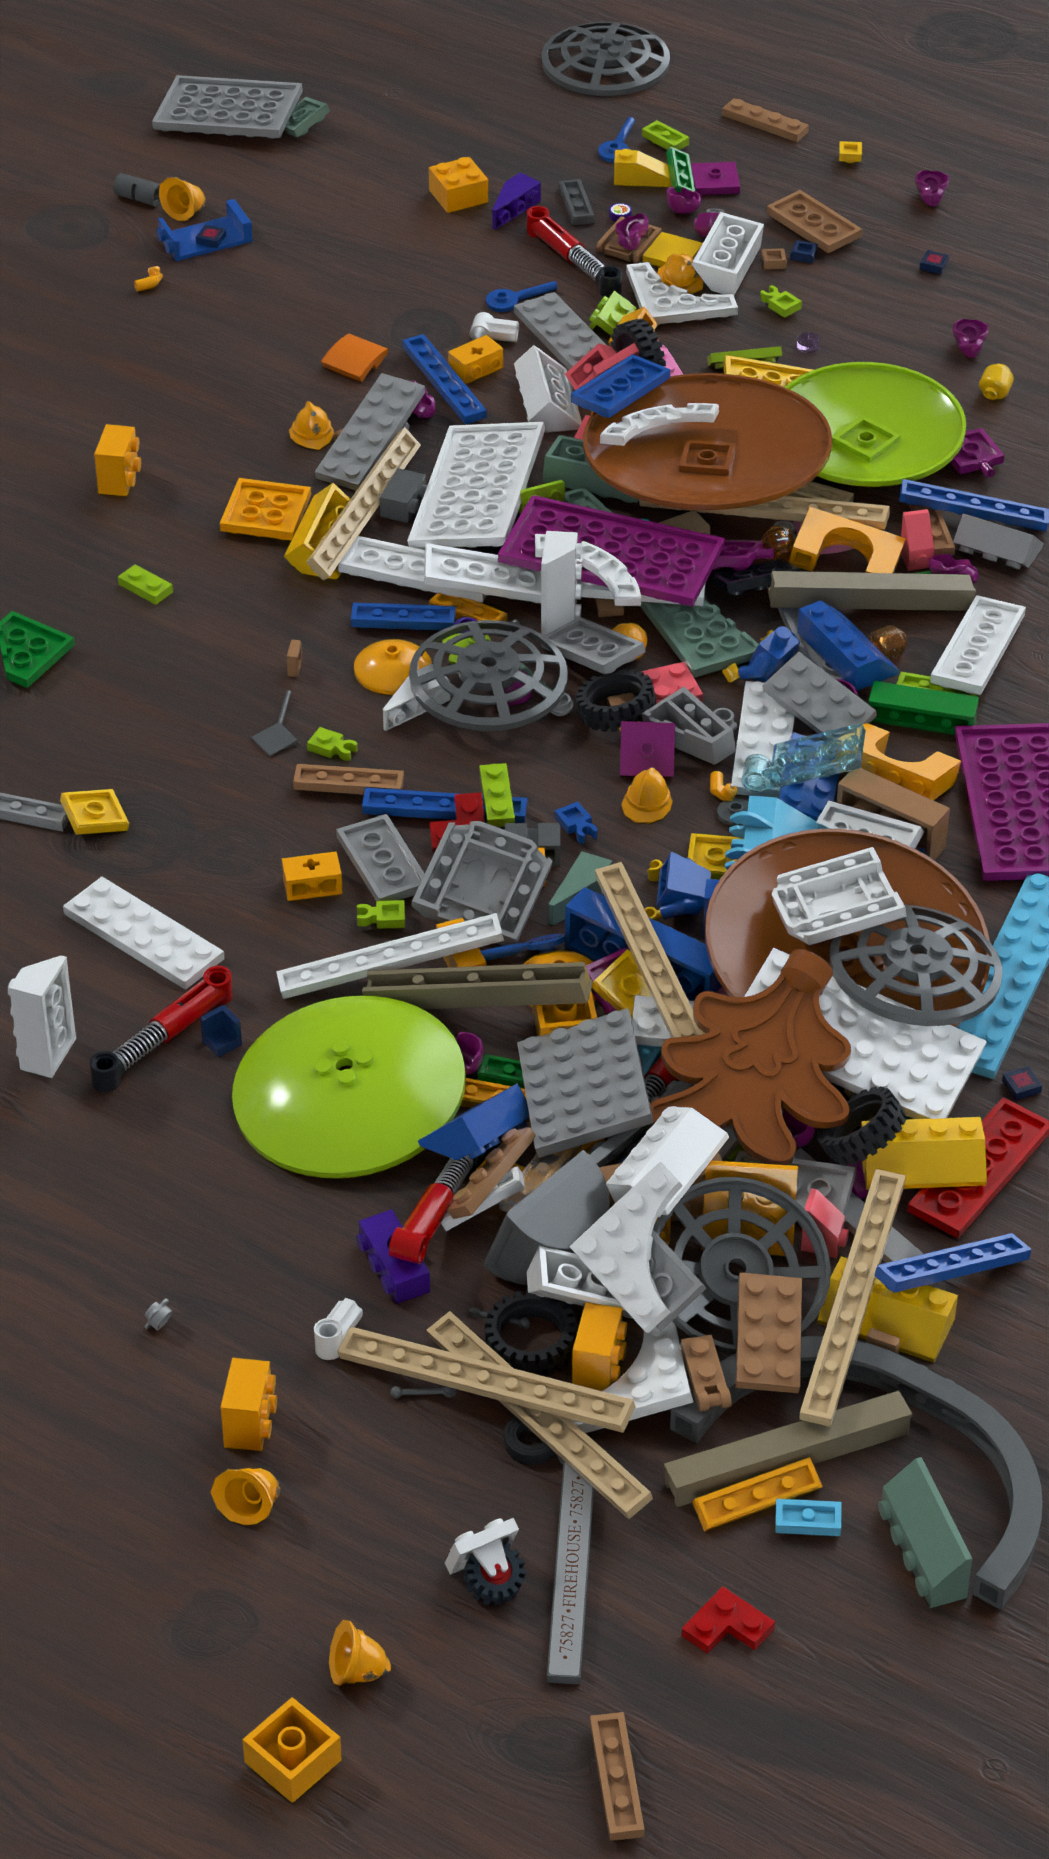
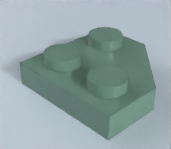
M308 97L303 98L296 104L285 127V131L287 134L295 137L305 135L312 125L321 122L325 118V115L330 112L329 107L326 103Z

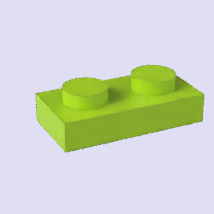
M658 120L642 128V137L667 150L669 147L681 150L689 145L688 136Z
M136 564L118 576V585L155 605L173 593V585Z

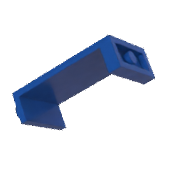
M232 199L226 201L227 217L172 231L162 217L158 218L159 228H156V235L159 242H163L166 252L170 253L175 261L253 242L252 222L236 200ZM204 225L226 229V237L218 248L196 244V236Z

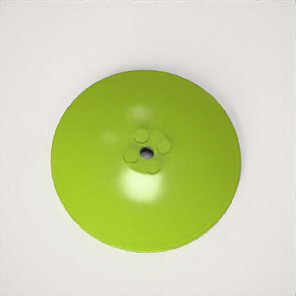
M876 362L840 363L812 370L785 386V388L796 392L814 404L829 423L832 433V451L824 469L817 475V477L829 481L865 487L902 484L903 479L916 481L945 467L958 454L965 439L966 418L955 396L932 378L908 368Z
M340 997L314 1003L287 1015L273 1024L255 1040L241 1060L235 1074L232 1091L233 1109L237 1124L248 1143L260 1155L279 1167L306 1176L320 1178L358 1177L397 1166L425 1150L426 1148L419 1145L418 1140L453 1120L459 1110L465 1091L466 1072L463 1056L454 1036L444 1024L427 1011L407 1002L387 997ZM343 1066L352 1067L351 1069H344L342 1071L339 1070V1068Z

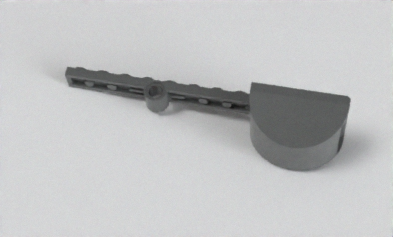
M674 1080L666 1087L662 1096L658 1097L655 1095L649 1102L651 1103L654 1100L684 1091L694 1085L681 1080L679 1082ZM651 1124L609 1136L606 1142L599 1141L596 1143L589 1154L582 1150L507 1212L483 1263L484 1267L492 1274L504 1280L528 1285L527 1270L539 1245L576 1254L569 1246L609 1210L608 1187L600 1167L607 1166L639 1138L644 1137L646 1132L652 1127Z

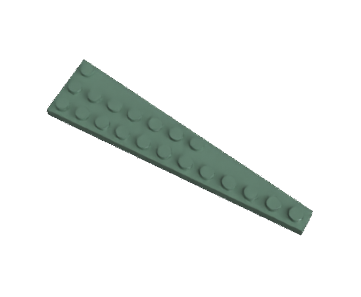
M585 487L565 492L564 498L566 503L611 512ZM705 599L703 606L694 605L693 607L681 604L641 601L640 607L681 662L686 663L694 678L725 669L733 663L738 665L749 662L759 645L745 631L741 633L735 627L734 621L723 617L720 614V609L715 604L710 605Z

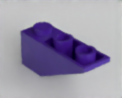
M521 172L507 180L492 209V229L496 230L541 202V182Z

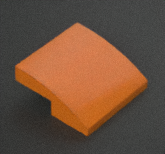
M347 334L333 345L323 357L321 363L327 369L363 382L371 368L377 369L389 350L360 337Z

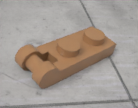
M712 1335L681 1339V1351L699 1412L708 1411L713 1406H720L721 1408L731 1407L730 1391L725 1382Z

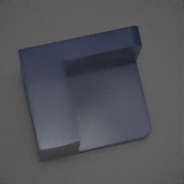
M225 1005L214 1009L200 1018L202 1042L218 1058L242 1045L241 1022Z

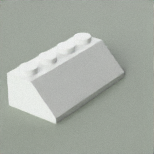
M720 212L692 263L694 269L711 291L722 295H735L761 247L764 224Z
M533 345L514 363L516 378L520 385L519 390L524 400L523 405L528 415V422H544L546 433L578 430L582 420L578 406L571 403L570 394L573 392V389L565 376L567 369Z
M546 531L541 563V634L544 636L581 617V604H577V599L581 600L582 584H577V579L581 580L582 564H577V559L582 557V543H577L578 533Z
M62 955L22 968L8 986V995L11 997L12 1004L11 1016L14 1019L13 1035L16 1037V1056L19 1057L20 1070L50 1078L54 1076L76 1040L67 957Z
M668 1107L607 1181L606 1185L614 1202L619 1201L661 1161L683 1185L662 1213V1215H668L728 1140V1133L693 1108Z
M538 1246L527 1270L528 1293L585 1306V1302L623 1308L622 1316L632 1318L576 1254Z

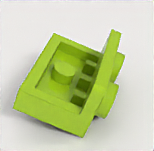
M614 291L609 298L604 296L601 299L597 308L588 319L591 321L589 328L593 330L598 325L612 336L614 328L619 324L622 317L635 311L636 307Z
M558 480L520 490L521 504L518 512L520 514L523 512L532 495L565 502V482Z

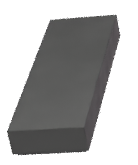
M581 179L559 181V191L572 225L595 223V215Z

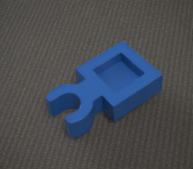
M579 802L554 811V819L560 823V826L568 835L576 832V839L579 843H585V834L591 835L593 839H597V827L592 824V817Z

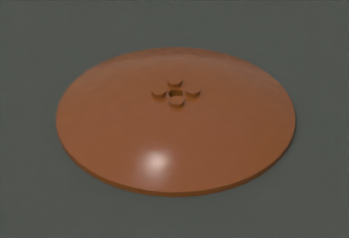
M716 373L684 374L670 376L668 380L610 418L593 412L584 428L583 451L590 467L602 480L631 497L672 508L726 510L770 502L795 492L808 484L824 469L832 451V433L827 419L814 404L783 386L740 375ZM687 403L719 405V413L714 423L682 422L666 424L635 435L624 446L600 443L601 433L613 422L618 424L622 422L624 416L637 411L664 405H672L674 408H685Z
M847 829L804 830L786 834L756 846L734 862L723 874L713 891L705 919V942L710 964L720 984L731 997L745 996L773 948L789 955L795 949L807 950L818 955L829 964V949L832 939L808 945L788 934L772 898L773 888H777L778 885L777 877L783 873L873 847L881 861L882 870L894 892L898 893L903 904L923 906L951 914L973 926L988 940L989 934L983 916L975 901L962 884L943 866L918 850L896 840L877 834ZM905 920L883 925L894 931L907 928ZM917 921L920 928L933 932L941 929L939 926ZM862 931L842 935L839 952L856 949ZM960 931L970 940L976 952L989 956L986 950L974 938L964 931ZM873 932L867 940L866 947L884 945L886 937ZM951 935L946 938L952 948L967 950L956 936ZM882 955L869 956L872 963L882 973L888 968L883 961ZM953 957L951 966L964 975L970 962L966 959ZM859 958L842 961L846 972L856 984L868 988L875 981L865 971ZM978 962L977 972L971 983L983 994L990 966ZM898 975L893 978L901 983L919 987L916 981L907 980ZM945 975L938 980L931 981V987L947 985L954 981ZM886 986L879 993L910 1008L921 1010L920 996L900 993ZM963 989L949 995L932 997L934 1011L954 1009L974 1001ZM962 1022L950 1025L957 1028Z

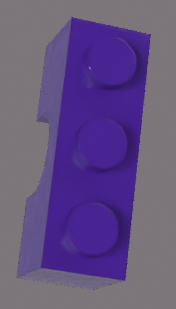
M391 1209L360 1220L359 1234L356 1235V1241L360 1251H366L372 1271L374 1273L378 1272L384 1292L391 1294L395 1303L399 1304L430 1292V1272L423 1261L421 1264H415L389 1256V1245L392 1235L397 1227L402 1228L401 1223Z

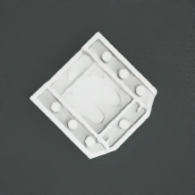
M873 847L780 874L777 877V888H773L772 892L773 903L788 934L808 945L907 917L905 906L898 893L894 892L882 870L881 861Z

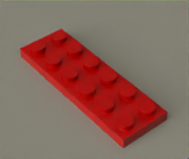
M1002 1097L981 1121L986 1148V1186L921 1188L908 1203L907 1212L959 1239L1048 1137L1049 1120Z

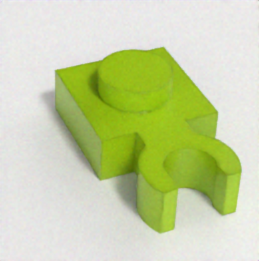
M769 286V293L764 290L760 291L761 301L769 303L768 308L784 318L802 308V301L787 291L779 293L778 288L775 286Z
M319 727L307 742V751L328 758H332L336 754L339 755L340 759L350 761L351 751L357 753L358 746L354 740L343 741V734Z
M404 900L376 901V907H371L368 904L357 905V926L365 927L372 923H377V929L405 928Z

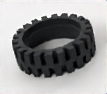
M635 319L619 324L614 328V333L611 336L613 340L611 341V346L616 353L635 342L641 358L663 367L666 366V361L663 359L665 356L664 351L660 349L662 347L661 341H657L658 335L653 333L654 328L649 326L647 321Z
M620 669L619 672L615 670L610 674L599 673L600 677H591L590 681H585L576 693L577 707L582 723H585V726L588 728L592 727V730L597 731L601 729V732H607L609 728H611L612 732L618 731V728L621 727V721L643 722L642 713L656 705L652 680L648 675H644V672H636L634 669H630L629 672L626 669ZM626 693L636 695L631 701L621 705H596L601 700L610 696Z
M871 1087L869 1091L867 1089L862 1090L858 1096L855 1093L847 1101L849 1116L845 1124L834 1128H819L817 1140L833 1163L845 1166L848 1163L851 1165L856 1164L858 1159L864 1161L869 1154L873 1156L878 1153V1148L884 1149L888 1145L886 1142L893 1141L896 1137L894 1133H899L902 1130L901 1125L905 1124L906 1113L888 1088L879 1087L877 1089L876 1087ZM873 1118L869 1123L860 1128L858 1131L851 1133L856 1127H858L861 1124L862 1121H867Z
M526 1290V1296H522L521 1291L514 1292L513 1299L506 1295L502 1298V1303L497 1301L493 1305V1309L489 1310L485 1320V1343L514 1369L542 1376V1371H544L549 1376L554 1374V1368L560 1371L564 1368V1362L568 1364L571 1360L577 1336V1326L571 1308H567L566 1302H558L557 1299L534 1296ZM537 1317L554 1323L560 1330L561 1337L557 1343L547 1349L531 1352L518 1350L507 1345L502 1340L500 1333L512 1318Z

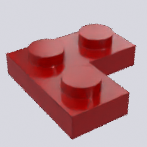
M482 792L454 794L456 820L430 822L432 851H436L449 823L455 822V825H470V821L485 823Z
M722 1586L682 1627L681 1636L707 1654L727 1633L755 1650L775 1630V1621Z

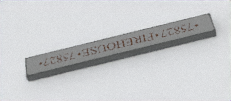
M563 1461L547 1683L580 1684L594 1487L565 1461Z

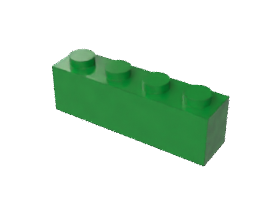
M874 681L868 705L875 709L877 714L871 722L955 735V726L975 725L979 697Z

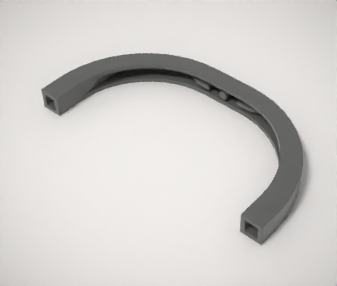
M801 1337L800 1378L811 1377L823 1337ZM857 1341L845 1379L862 1382L888 1393L899 1391L905 1402L949 1424L971 1439L987 1455L1001 1476L1009 1500L1010 1521L1003 1538L977 1572L973 1595L1002 1610L1027 1575L1039 1540L1043 1506L1042 1490L1037 1468L1029 1450L1010 1423L980 1397L957 1385L954 1381L928 1370L924 1365L917 1364L890 1350ZM736 1354L720 1362L727 1388L730 1391L732 1405L755 1391V1389L735 1388ZM691 1386L693 1403L671 1409L670 1429L697 1444L728 1408L713 1406L708 1411L699 1412Z

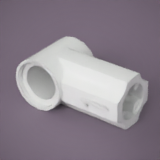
M480 312L474 318L470 337L472 340L487 335L492 340L517 342L519 323L518 321L495 319L489 313Z
M348 1298L338 1301L327 1318L319 1320L315 1324V1351L321 1359L334 1360L338 1358L337 1351L350 1326L355 1327L362 1318L363 1311L355 1301Z

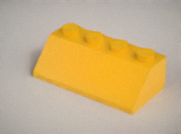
M334 483L313 496L284 555L289 563L301 574L318 576L306 562L350 501V498ZM338 565L328 578H339L341 572H339Z
M981 1117L908 1119L904 1125H901L902 1130L899 1133H894L896 1137L893 1141H887L888 1145L884 1149L878 1148V1153L873 1156L869 1154L866 1160L861 1161L867 1190L870 1189L876 1169L906 1175L903 1189L986 1186L985 1136ZM862 1121L861 1128L870 1121Z
M841 1256L830 1277L827 1297L820 1310L817 1324L827 1327L848 1258ZM876 1278L858 1338L866 1340L868 1332L871 1328L900 1338L899 1352L934 1363L955 1320L958 1295L929 1285L893 1293Z

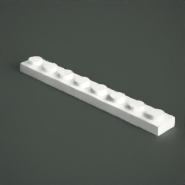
M497 913L276 972L282 997L286 999L365 978L368 971L395 970L504 941Z

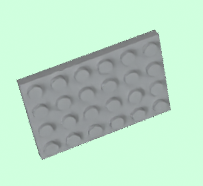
M176 75L152 120L153 129L162 131L216 133L227 136H261L271 139L280 138L303 92L302 83Z
M628 1008L621 1011H613L608 1015L595 1019L584 1020L576 1026L566 1029L558 1028L549 1034L529 1037L517 1042L531 1128L536 1135L534 1137V1145L538 1158L654 1123L632 1018Z

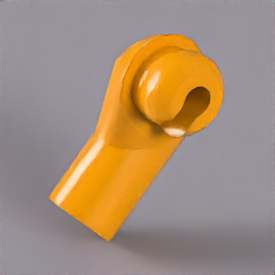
M159 266L148 268L149 276L147 278L134 280L136 292L155 288L163 277Z
M714 771L710 774L711 794L722 801H732L735 799L738 793L737 787L734 785L731 788V783H727L724 786L723 773L720 771Z

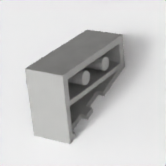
M682 687L642 713L643 722L675 723L674 747L715 765L736 752L733 729L685 687Z

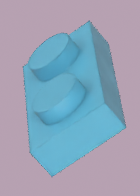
M776 1499L775 1533L841 1536V1502Z

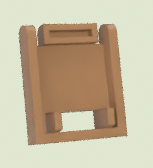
M620 217L598 241L596 252L602 253L604 251L606 255L629 262L633 259V263H640L643 260V254L662 232V228L649 225L645 238H641L636 250H628L618 244V235L615 232L616 223L625 218Z

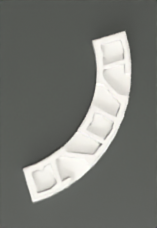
M687 403L685 408H674L672 405H664L637 411L624 416L622 422L618 424L615 422L610 424L601 433L600 443L624 446L635 435L666 424L682 422L714 423L719 413V405Z
M535 534V557H543L546 534ZM582 541V557L577 559V564H582V567L593 572L604 581L613 595L615 606H641V593L638 583L628 573L627 567L610 553Z

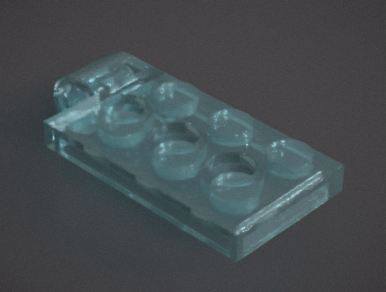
M859 723L774 744L772 763L769 758L761 754H752L745 759L741 783L748 791L762 792L861 768L866 730L863 724Z

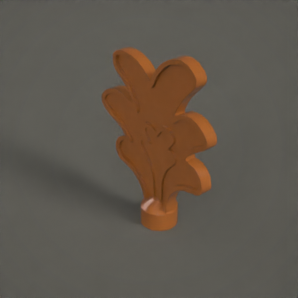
M795 949L787 959L777 980L758 994L747 997H731L710 991L701 992L696 997L693 1005V1017L697 1027L705 1032V1034L669 1038L663 1042L661 1048V1058L668 1072L683 1082L695 1085L684 1091L652 1101L650 1107L654 1123L651 1126L655 1124L662 1115V1112L668 1107L693 1108L721 1129L732 1125L739 1144L758 1161L765 1164L790 1165L796 1154V1142L785 1124L781 1106L800 1122L815 1128H834L845 1124L849 1116V1105L842 1094L821 1072H831L843 1068L851 1056V1044L848 1039L826 1021L820 1009L819 997L833 976L831 966L824 959L810 951Z

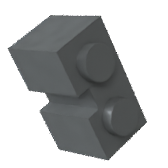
M398 468L380 496V517L409 523L412 516L417 514L428 486L426 485V474Z
M505 823L506 831L532 840L538 848H545V857H549L552 860V866H560V823H538V828H527V823Z

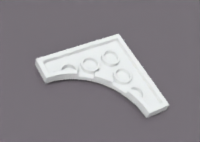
M649 262L626 265V273L639 308L645 306L658 325L738 315V306L733 294H702L701 297L687 294V290L675 285L670 287L661 282V277L653 270Z
M832 801L827 802L816 821L819 829L863 831L896 840L914 849L924 834L921 826Z
M661 1161L569 1246L647 1334L670 1313V1310L662 1301L650 1273L649 1261L651 1260L653 1241L651 1234L657 1217H661L667 1204L683 1187Z
M673 1321L662 1331L657 1327H654L648 1334L644 1331L641 1350L631 1367L616 1382L602 1391L634 1400L636 1407L630 1420L693 1403L677 1327ZM570 1419L585 1433L603 1428Z

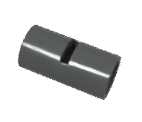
M120 173L116 177L113 187L116 195L155 207L161 203L159 199L160 184Z

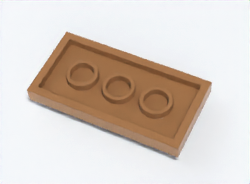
M801 190L767 206L766 214L811 243L818 244V247L827 253L833 252L862 237V228Z
M751 1273L739 1274L735 1388L799 1393L802 1278Z

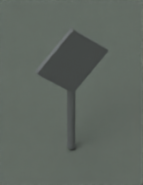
M287 690L277 723L251 737L269 757L298 742L282 725L291 695L290 690Z

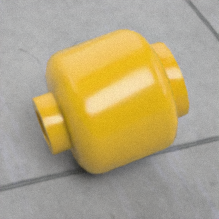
M999 363L989 365L985 369L979 382V389L987 399H1003L1008 395L1014 381L1011 370L1006 365Z

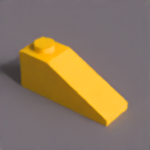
M615 150L614 185L672 187L668 164L637 150Z

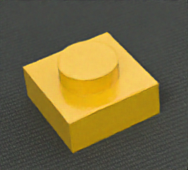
M840 141L839 161L847 163L861 162L862 142Z

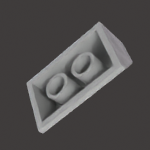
M964 513L953 541L956 545L960 546L959 551L970 555H973L974 551L983 554L982 558L997 562V559L1007 561L1006 566L1020 570L1021 566L1029 568L1044 544L1034 535Z

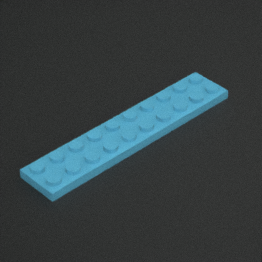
M1043 874L1027 875L993 944L1000 958L1003 973L998 995L984 1012L974 1018L963 1021L957 1027L987 1041L972 1073L991 1079L995 1078L1049 964V876ZM990 966L983 994L988 990L993 981L995 969Z

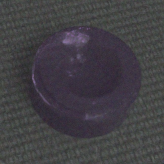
M804 332L798 335L796 346L802 352L813 353L820 349L821 339L813 332Z

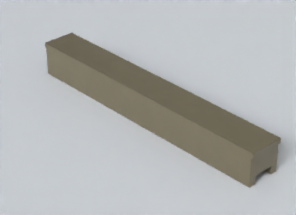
M772 571L771 587L768 589L771 608H802L821 600L835 609L968 611L976 592L970 575Z
M585 962L375 970L367 972L368 984L367 987H363L362 993L364 996H379L404 1001L421 1009L588 1003L593 982L589 977Z
M899 1391L892 1392L836 1410L831 1427L808 1421H799L665 1463V1485L667 1488L670 1487L675 1497V1504L677 1507L692 1503L695 1498L808 1457L811 1458L813 1464L908 1435L912 1412Z

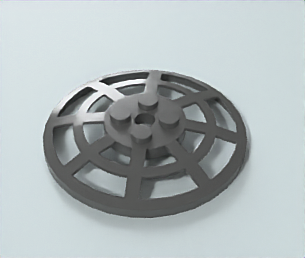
M591 22L569 27L552 36L542 49L541 63L546 75L552 81L568 90L593 96H620L642 91L659 82L669 69L670 53L664 41L641 27L619 22ZM594 30H607L606 33L591 32ZM622 31L633 36L624 37L623 35L616 34V32ZM580 34L586 37L582 41L571 42ZM568 36V37L563 41V43L554 44V43H556L557 41H559L560 39H562V38ZM647 40L656 43L663 50L664 56L661 57L651 53V47ZM641 41L644 50L632 47L631 42ZM567 48H580V53L571 57ZM561 49V56L565 62L554 68L549 61L548 51ZM632 54L642 56L632 64L629 62ZM649 59L661 63L654 72L643 78L636 71ZM583 60L584 62H586V63H588V64H590V65H592V66H595V67H594V68L588 67V66L582 65V64H580V63H578V62H580V61ZM620 65L622 66L621 68H615V69H603V68L616 67V66H620ZM572 67L578 71L592 74L591 83L574 80L562 73ZM628 73L633 80L632 82L622 84H600L601 76Z
M494 620L470 621L456 624L432 635L415 652L409 671L411 691L423 709L447 724L475 731L509 730L539 720L553 710L562 699L567 687L568 676L566 661L561 651L552 641L531 628L516 623ZM469 630V632L453 637L446 643H437L445 637ZM484 635H498L507 638L500 643L486 641ZM528 636L540 642L554 655L540 654L539 650L524 637ZM469 637H473L475 641L474 644L466 648L454 645ZM519 642L528 648L532 654H517L511 647ZM426 650L437 651L433 662V671L418 677L417 668L420 657ZM445 653L458 656L456 664L441 668V661ZM520 663H536V670L532 678L520 672ZM544 663L558 664L560 667L559 679L553 691L539 683L544 673ZM457 673L463 682L462 686L459 689L456 688L445 676ZM436 679L438 684L454 697L447 708L434 701L421 685ZM516 680L524 684L518 690L507 694L504 693L503 689L512 685ZM472 689L493 691L494 696H481L471 694L470 692ZM532 690L545 698L531 709L510 715L507 702L520 699ZM463 701L484 705L496 704L499 717H475L464 715L457 711Z
M904 904L907 917L896 921L905 920L907 928L894 931L883 926L885 924L865 929L859 936L856 949L839 952L842 936L832 938L829 949V965L833 970V977L839 987L863 1008L892 1021L919 1026H945L960 1023L984 1012L994 1002L999 993L1003 976L1002 964L997 951L990 941L967 922L936 909ZM917 921L930 923L941 927V929L933 932L920 928ZM960 931H964L974 938L986 950L989 956L976 952L970 940ZM875 932L886 937L884 945L866 947L871 933ZM951 935L956 936L967 950L952 948L946 938ZM882 955L883 961L888 968L882 973L872 963L869 956ZM953 957L969 960V967L964 975L951 966ZM859 958L865 971L875 981L864 990L848 975L842 965V961ZM978 962L992 966L995 969L993 981L984 994L971 983L976 975ZM898 975L904 979L916 981L919 987L901 983L893 978ZM945 975L954 981L947 985L931 987V981L938 980ZM885 986L900 993L920 996L921 1010L899 1007L882 1001L876 996ZM963 989L974 1000L958 1008L934 1011L932 997L949 995Z
M719 1177L691 1186L668 1215H661L657 1219L653 1230L659 1236L673 1214L677 1216L686 1228L674 1249V1253L681 1260L684 1248L692 1236L704 1249L699 1263L683 1262L695 1275H699L700 1281L705 1285L706 1289L673 1320L674 1324L690 1337L705 1336L686 1323L697 1314L715 1326L731 1330L733 1344L723 1343L714 1339L713 1341L716 1349L736 1353L739 1276H735L729 1271L728 1265L732 1263L739 1264L743 1268L744 1273L818 1279V1288L814 1302L805 1318L801 1321V1334L805 1332L818 1316L825 1303L830 1286L831 1267L829 1252L823 1235L814 1219L788 1194L772 1185L754 1179ZM729 1191L728 1209L711 1211L698 1217L696 1220L684 1206L690 1200L703 1194ZM748 1192L764 1197L781 1206L788 1213L774 1225L771 1221L758 1214L741 1210V1193ZM728 1219V1233L720 1235L713 1240L702 1229L703 1226L714 1221ZM742 1220L755 1224L767 1233L757 1241L751 1236L740 1233V1222ZM796 1222L804 1229L811 1241L818 1266L799 1267L795 1250L789 1239L785 1236V1233ZM776 1241L782 1248L789 1267H773L771 1256L767 1250ZM713 1299L729 1305L731 1321L716 1317L707 1312L704 1307Z

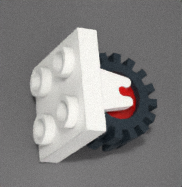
M501 1518L488 1523L484 1527L485 1530L474 1534L473 1531H469L458 1536L445 1561L450 1575L464 1569L463 1580L464 1583H468L467 1591L469 1593L473 1591L475 1593L473 1598L477 1601L480 1597L483 1598V1604L489 1605L490 1601H494V1606L500 1605L502 1601L505 1603L509 1602L512 1596L515 1597L524 1582L526 1568H523L525 1561L523 1558H518L520 1552L517 1549L514 1551L509 1549L519 1530L514 1518L504 1522Z

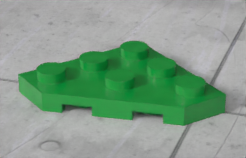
M11 611L0 621V649L6 679L28 688L75 646L74 637L14 611Z

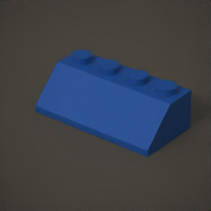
M821 600L799 609L797 633L843 680L851 683L855 690L858 691L873 685L874 681L881 682L899 674V669L837 609Z
M515 1084L418 1140V1143L421 1147L455 1160H459L466 1155L471 1160L500 1143L504 1134L511 1129L519 1130L527 1126L525 1120L530 1117L527 1100L518 1084Z

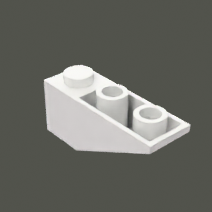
M433 664L417 670L418 677L433 671ZM409 676L383 708V729L385 731L427 712L415 699L411 691ZM436 679L421 685L424 691L438 704L442 705L450 701V694L438 684Z

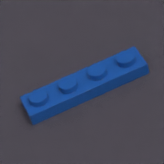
M353 603L351 627L441 631L454 626L456 606Z

